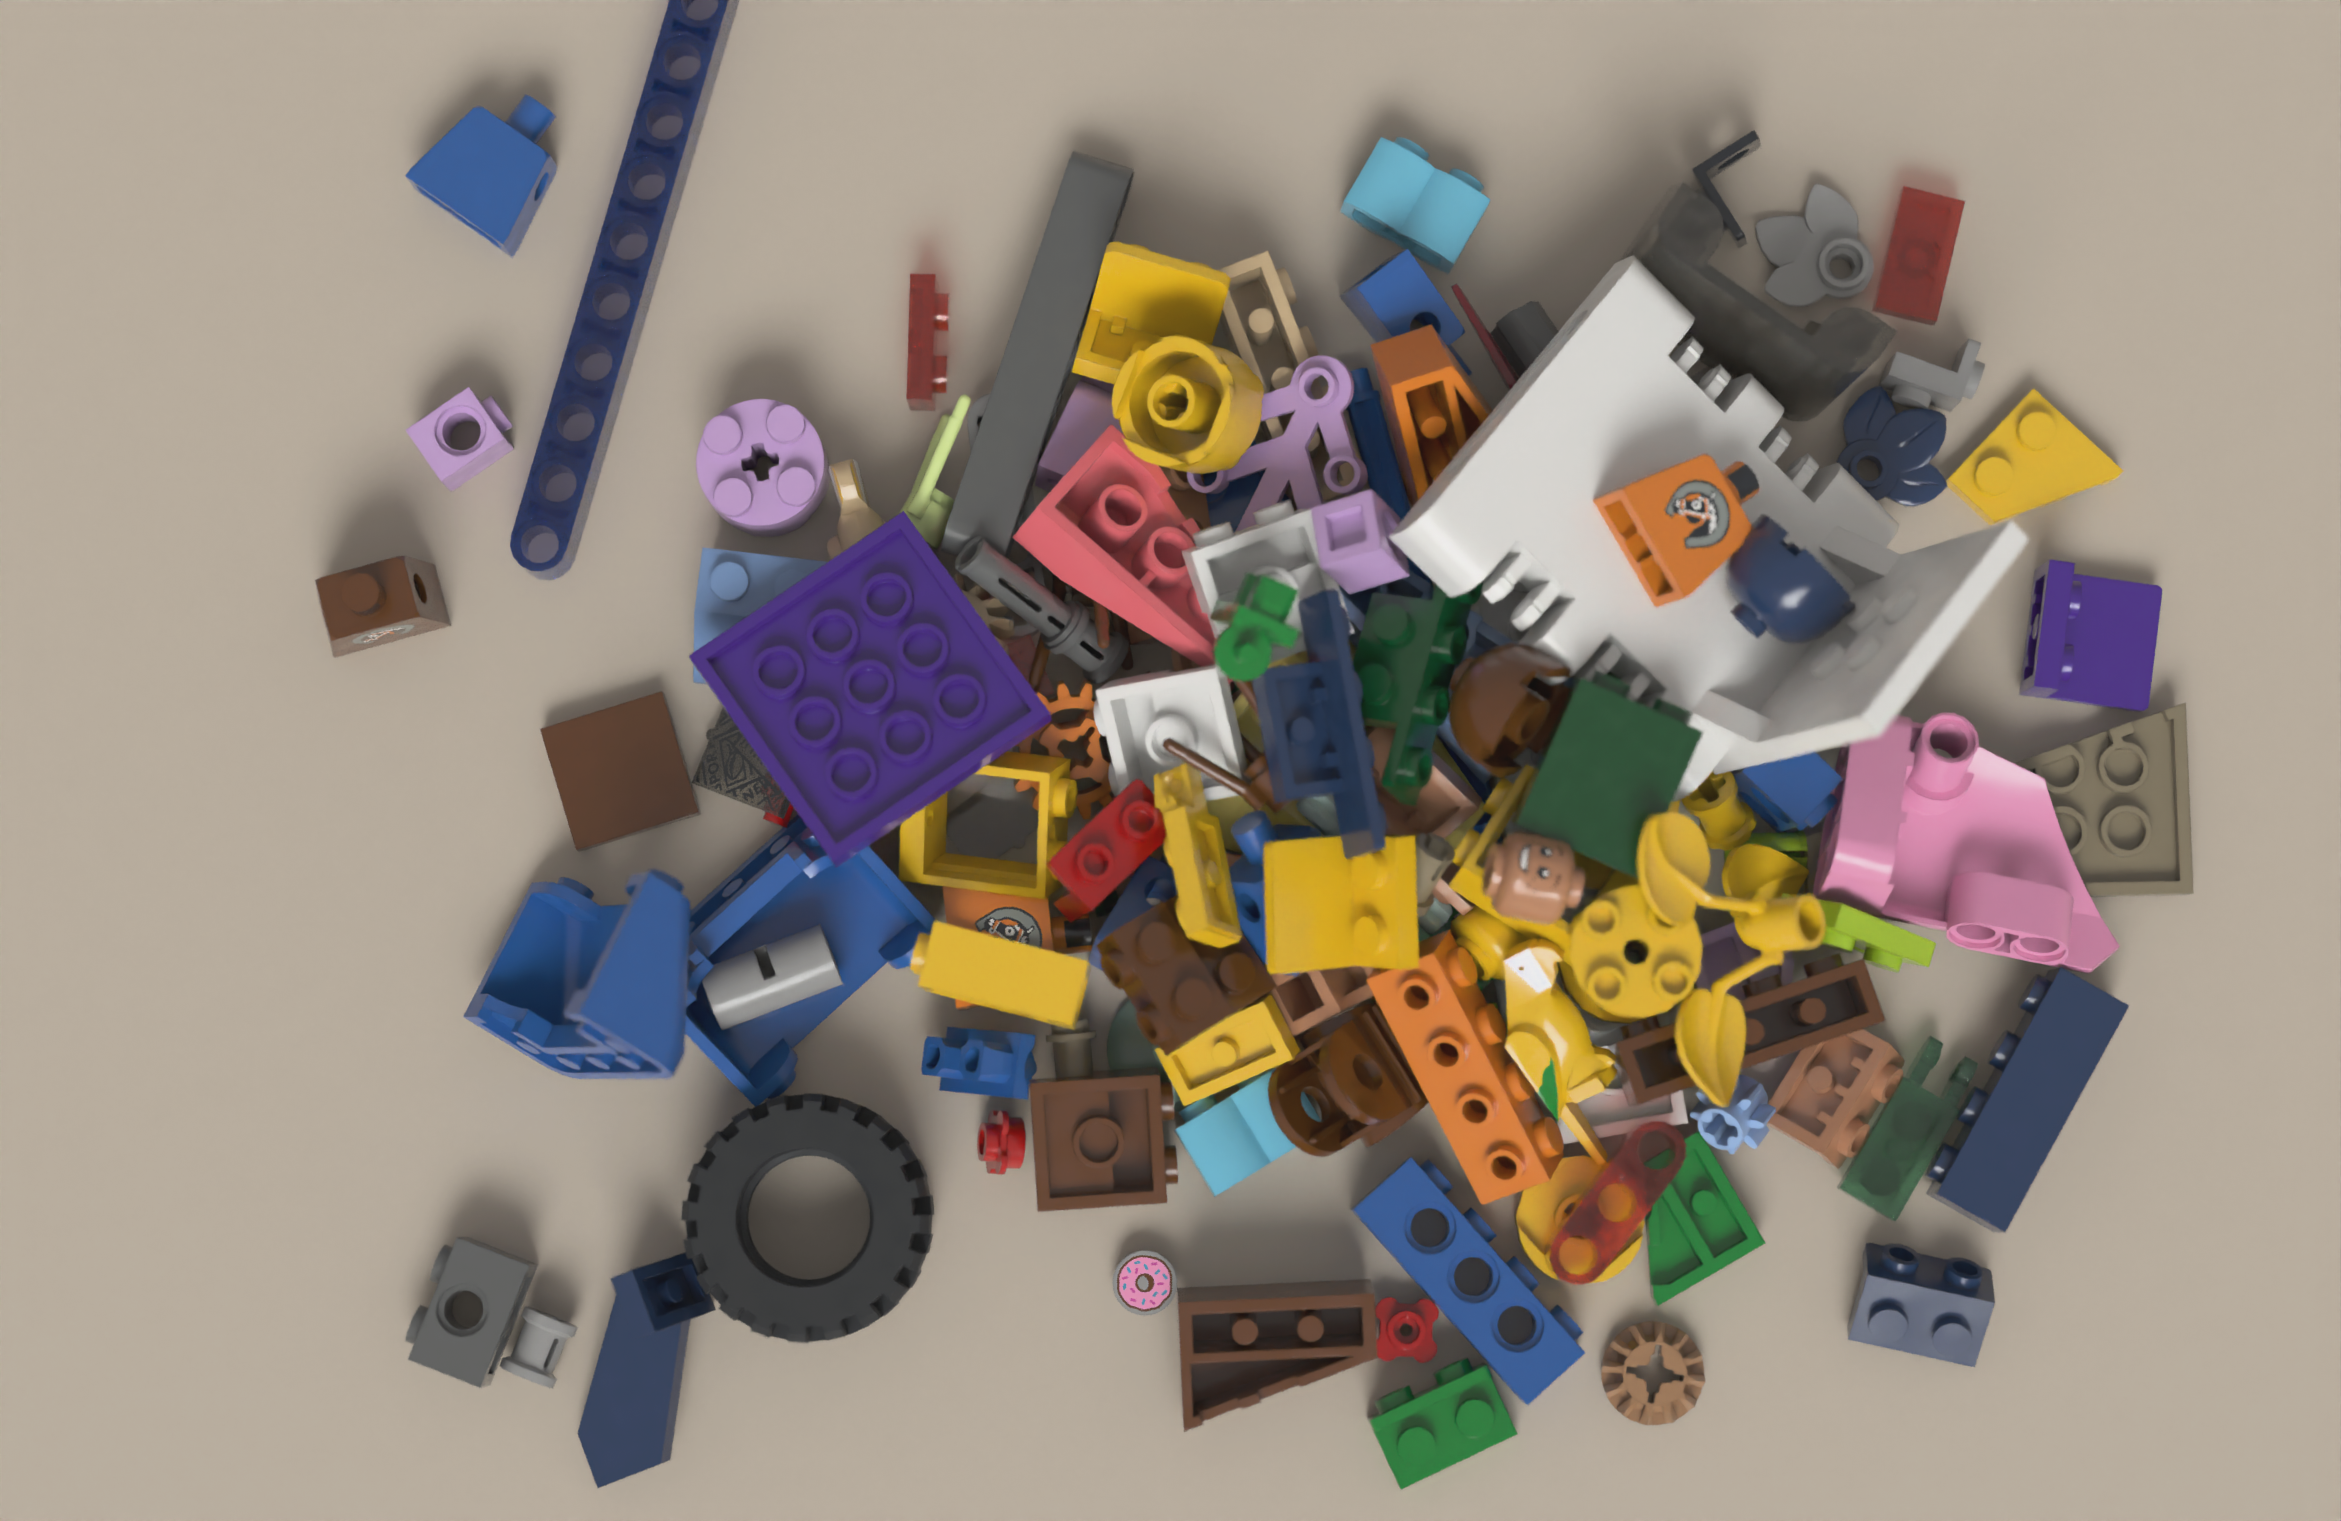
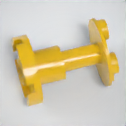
M1629 885L1605 892L1572 918L1570 925L1574 926V929L1572 931L1569 956L1572 966L1563 960L1557 962L1564 990L1582 1010L1602 1022L1630 1024L1668 1011L1690 993L1700 973L1703 946L1693 918L1687 925L1676 926L1668 924L1661 920L1648 905L1641 886ZM1625 944H1627L1629 951L1639 952L1640 961L1638 964H1631L1625 959L1623 954Z

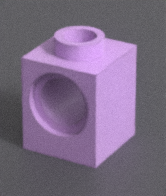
M467 387L406 429V432L437 477L451 492L514 449L503 434L513 426L491 395L481 402L470 387ZM464 422L479 424L480 437L473 447L467 450L452 449L450 442L451 434L458 425Z
M1372 489L1311 508L1320 567L1349 594L1410 576L1406 554L1389 538L1390 534L1401 522L1400 517Z

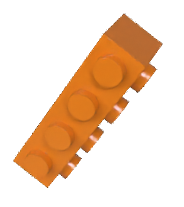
M1448 930L1418 942V968L1401 970L1374 968L1366 981L1481 1205L1549 1181L1564 1156L1561 1132L1551 1117L1544 1116L1534 1096L1535 1089L1506 1050V1027L1499 1010L1493 1004H1487L1477 984V970L1469 952L1464 947H1458L1451 931Z

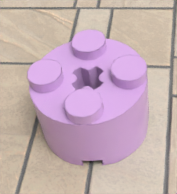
M769 399L747 400L734 404L716 417H713L703 430L696 456L698 480L705 496L715 511L735 528L759 537L784 535L804 525L823 501L830 482L828 456L815 428L797 408ZM769 456L772 464L779 465L769 468V479L759 481L754 471H749V469L757 467L758 458Z

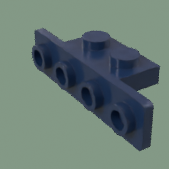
M1327 589L1304 598L1298 603L1309 663L1270 667L1263 674L1253 679L1252 682L1274 802L1279 803L1333 795L1344 856L1349 859L1385 849L1384 835L1387 819L1382 804L1377 800L1372 769L1374 767L1375 755L1373 745L1365 735L1360 708L1363 694L1362 684L1358 674L1353 670L1348 644L1350 637L1349 616L1345 608L1341 606L1339 591L1337 589Z

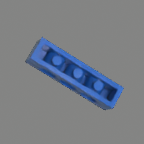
M1411 1157L1407 1158L1352 1207L1351 1210L1522 1403L1529 1405L1585 1354L1583 1349L1575 1342L1583 1332L1558 1304L1550 1311L1542 1305L1532 1293L1540 1283L1515 1256L1505 1263L1492 1249L1489 1243L1497 1235L1473 1208L1470 1207L1464 1214L1459 1212L1445 1196L1453 1189V1186L1429 1159L1418 1166ZM1426 1208L1438 1211L1446 1222L1444 1238L1438 1244L1430 1247L1417 1243L1411 1234L1413 1217L1419 1211ZM1469 1257L1481 1259L1489 1270L1487 1286L1483 1291L1475 1295L1462 1293L1454 1281V1272L1457 1265ZM1512 1306L1525 1308L1532 1318L1530 1335L1519 1343L1506 1342L1498 1331L1500 1315L1504 1310Z

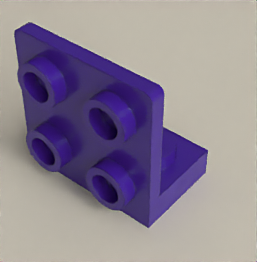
M2049 559L2034 570L2019 695L2137 712L2146 710L2150 699L2162 588L2158 585L2074 574L2075 563Z

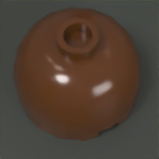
M1520 643L1500 645L1486 650L1476 659L1469 657L1464 660L1456 669L1450 681V689L1453 693L1449 703V724L1459 748L1474 762L1499 778H1504L1518 772L1523 767L1515 762L1514 759L1521 755L1526 748H1529L1536 754L1541 751L1547 742L1570 690L1563 685L1564 681L1551 686L1537 678L1536 675L1540 674L1542 677L1574 678V674L1570 676L1572 670L1549 654L1528 644Z

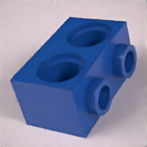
M1815 751L1731 771L1737 781V795L1776 833L1795 827L1802 831L1808 825L1811 828L1815 826L1838 802L1839 799L1831 792L1843 780Z

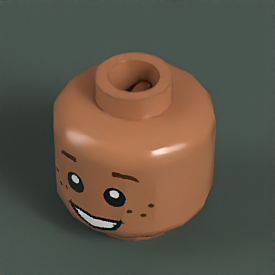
M1514 831L1505 838L1502 844H1492L1484 867L1482 894L1491 897L1492 906L1499 915L1543 925H1551L1561 917L1566 906L1577 907L1583 891L1585 871L1584 868L1574 866V854L1569 844L1541 835Z

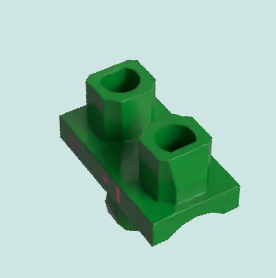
M1245 573L1234 602H1216L1209 619L1221 624L1230 625L1220 632L1215 639L1213 647L1214 663L1222 674L1230 679L1239 681L1253 680L1263 674L1269 666L1272 656L1271 645L1293 648L1300 630L1285 623L1299 590L1262 574L1256 576L1251 573Z

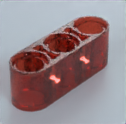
M1649 1121L1634 1126L1624 1136L1550 1235L1545 1245L1544 1259L1548 1270L1555 1278L1569 1284L1584 1285L1596 1280L1605 1271L1684 1163L1686 1144L1683 1135L1674 1126L1666 1122ZM1649 1132H1657L1663 1135L1670 1147V1156L1667 1162L1661 1168L1655 1170L1644 1166L1637 1154V1145L1640 1139ZM1613 1183L1623 1186L1631 1197V1209L1628 1215L1616 1222L1606 1219L1600 1213L1598 1207V1197L1601 1191ZM1573 1236L1585 1238L1593 1251L1589 1267L1577 1274L1566 1271L1559 1260V1249L1562 1243Z

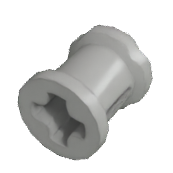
M525 1306L522 1317L526 1321L511 1356L503 1357L500 1367L531 1382L553 1388L557 1380L552 1374L567 1338L574 1337L578 1327L543 1311Z

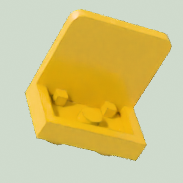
M1110 242L1107 244L1072 373L1115 385L1116 378L1127 359L1139 349L1145 350L1152 344L1159 342L1160 340L1158 339L1169 336H1182L1212 345L1231 283L1230 277L1226 273L1215 270L1203 263L1187 262L1159 254L1137 244Z

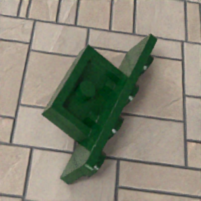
M1484 579L1468 592L1452 598L1437 584L1432 600L1372 593L1352 665L1362 684L1363 694L1360 708L1363 725L1395 730L1382 777V786L1401 804L1415 806L1421 788L1425 787L1431 778L1433 770V755L1431 752L1438 726L1444 724L1449 713L1450 695L1448 689L1455 665L1460 664L1465 655L1467 646L1465 628L1471 606L1476 604L1481 596Z

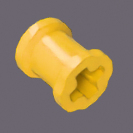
M1711 772L1693 792L1681 799L1685 809L1691 815L1699 818L1701 822L1699 828L1707 841V846L1711 849L1727 851L1742 845L1749 840L1757 823L1753 810L1745 802L1739 801L1737 797V781L1731 772L1717 775Z

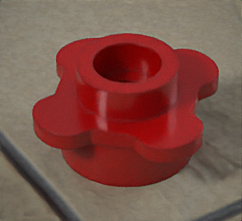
M991 1110L988 1122H982L978 1130L977 1152L979 1160L986 1161L988 1174L1004 1175L1006 1169L1021 1168L1026 1147V1132L1023 1119L1021 1117H1009L1007 1111Z
M1386 1297L1377 1303L1375 1313L1376 1317L1380 1320L1377 1356L1381 1360L1388 1362L1397 1356L1413 1357L1419 1363H1427L1435 1357L1437 1345L1432 1340L1433 1323L1439 1316V1311L1432 1301L1420 1299L1415 1304L1398 1303L1396 1299ZM1403 1324H1409L1412 1327V1333L1409 1336L1401 1335L1400 1327Z

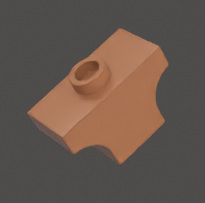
M1349 966L1300 972L1297 976L1271 974L1270 976L1277 987L1266 995H1272L1295 1038L1374 996L1366 981L1374 967Z

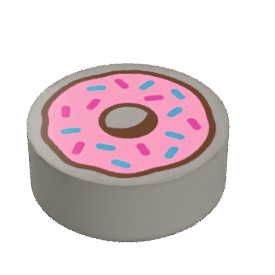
M1142 1250L1129 1254L1118 1264L1113 1276V1290L1118 1302L1126 1310L1137 1315H1153L1164 1310L1173 1300L1177 1289V1276L1172 1264L1164 1256L1153 1251Z

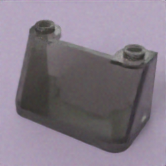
M1684 182L1671 185L1619 261L1634 255L1695 317L1694 323L1679 341L1678 346L1693 336L1704 348L1698 360L1711 369L1716 368L1720 364L1731 375L1730 380L1748 373L1752 374L1784 407L1783 418L1790 421H1808L1817 417L1881 356L1897 333V330L1871 312L1858 307H1844L1834 311L1822 324L1807 320L1801 329L1707 263L1723 237L1724 222L1720 211L1710 200Z

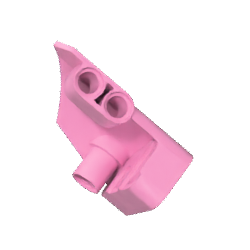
M1940 713L1932 716L1925 724L1912 722L1910 717L1895 715L1880 736L1840 746L1835 771L1843 780L1831 792L1839 799L1838 802L1825 815L1813 887V896L1816 899L1842 903L1874 917L1946 931V937L1950 942L1966 949L2059 968L2062 967L2088 974L2118 950L2120 946L2101 918L2070 854L2052 805L2045 778L1980 747L1978 733L1973 724L1966 718L1955 713ZM1933 749L1944 750L1948 754H1950L1952 758H1945L1943 756H1940Z

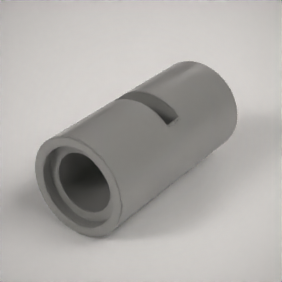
M821 924L713 965L714 967L702 980L707 997L722 1031L843 984Z

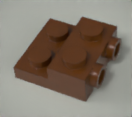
M1178 894L1166 902L1162 901L1119 927L1096 945L1101 954L1100 962L1106 977L1116 988L1125 991L1137 1010L1136 1020L1143 1035L1152 1044L1159 1045L1166 1057L1277 987L1242 931V937L1239 942L1223 948L1186 937V932L1181 926L1176 913Z
M1157 1067L1093 1071V1075L1029 1079L1038 1212L1167 1203L1166 1185L1178 1184L1176 1146H1164L1163 1121L1174 1120V1098L1171 1081L1160 1082V1074Z

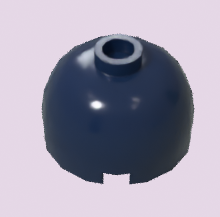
M1762 514L1752 524L1751 532L1747 535L1742 545L1728 558L1726 564V584L1738 602L1730 613L1756 639H1759L1766 631L1786 643H1805L1820 638L1836 627L1856 607V604L1850 601L1851 596L1805 547L1801 550L1793 542L1787 544L1783 539L1789 533L1769 516Z

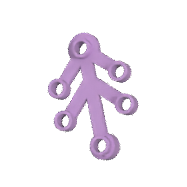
M1318 355L1304 360L1295 369L1289 386L1263 395L1260 422L1294 412L1282 436L1249 447L1241 456L1237 465L1229 470L1217 471L1215 482L1209 486L1203 483L1201 474L1187 472L1188 482L1193 489L1201 493L1217 494L1223 491L1229 482L1266 470L1235 532L1256 525L1253 513L1280 503L1289 484L1291 485L1297 509H1311L1324 504L1308 450V446L1318 426L1330 456V460L1326 463L1323 472L1324 481L1329 489L1341 494H1354L1364 487L1367 481V469L1365 464L1356 457L1343 413L1351 403L1354 393L1353 377L1349 369L1338 359L1329 356ZM1324 376L1328 381V391L1323 398L1317 400L1312 395L1311 385L1317 377ZM1348 462L1354 469V478L1349 485L1343 487L1337 480V471L1342 464Z

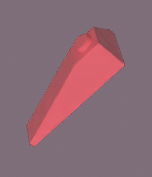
M1110 424L1036 507L1012 538L1060 580L1201 667L1215 665L1213 657L1215 636L1208 615L1202 613L1181 552L1196 546L1193 534L1201 530L1193 517L1186 520L1167 491L1171 483L1160 466L1148 463L1132 453L1122 439L1125 438L1124 435ZM1227 677L1228 683H1230L1233 679Z

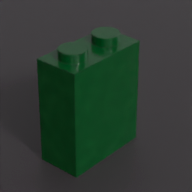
M1595 671L1591 682L1575 677L1511 822L1543 837L1563 841L1569 844L1572 850L1638 878V850L1644 826L1650 819V815L1668 812L1703 731L1688 725L1693 713L1657 697L1652 708H1648L1627 698L1632 686L1604 673Z

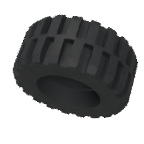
M825 1094L782 1095L767 1099L765 1103L757 1107L746 1108L732 1117V1122L721 1132L716 1131L704 1146L707 1150L698 1164L694 1163L687 1182L691 1183L687 1201H682L681 1220L686 1221L687 1239L683 1240L687 1259L692 1258L699 1274L696 1276V1279L704 1292L710 1293L721 1305L719 1309L733 1321L739 1320L751 1327L750 1331L765 1337L786 1339L788 1342L809 1343L833 1340L866 1328L887 1315L900 1303L899 1301L918 1279L922 1272L921 1267L926 1254L930 1251L933 1234H931L932 1215H934L933 1196L930 1195L926 1180L928 1176L923 1164L911 1149L909 1141L898 1129L894 1128L881 1115L869 1108L847 1099ZM801 1156L824 1157L848 1169L861 1184L870 1210L869 1230L860 1252L852 1262L840 1271L819 1279L795 1278L773 1268L756 1249L749 1229V1206L753 1193L760 1181L780 1163Z

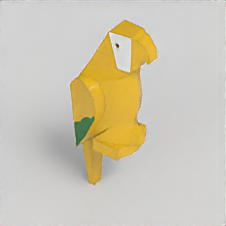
M1531 938L1510 947L1504 960L1508 1029L1506 1050L1556 1120L1559 1121L1561 1117L1599 1166L1607 1161L1608 1154L1577 1103L1606 1090L1617 1074V1068L1615 1067L1617 1056L1609 1049L1598 1047L1591 1042L1587 1025L1580 1011L1557 984V962L1562 961L1565 954L1564 951L1550 940Z

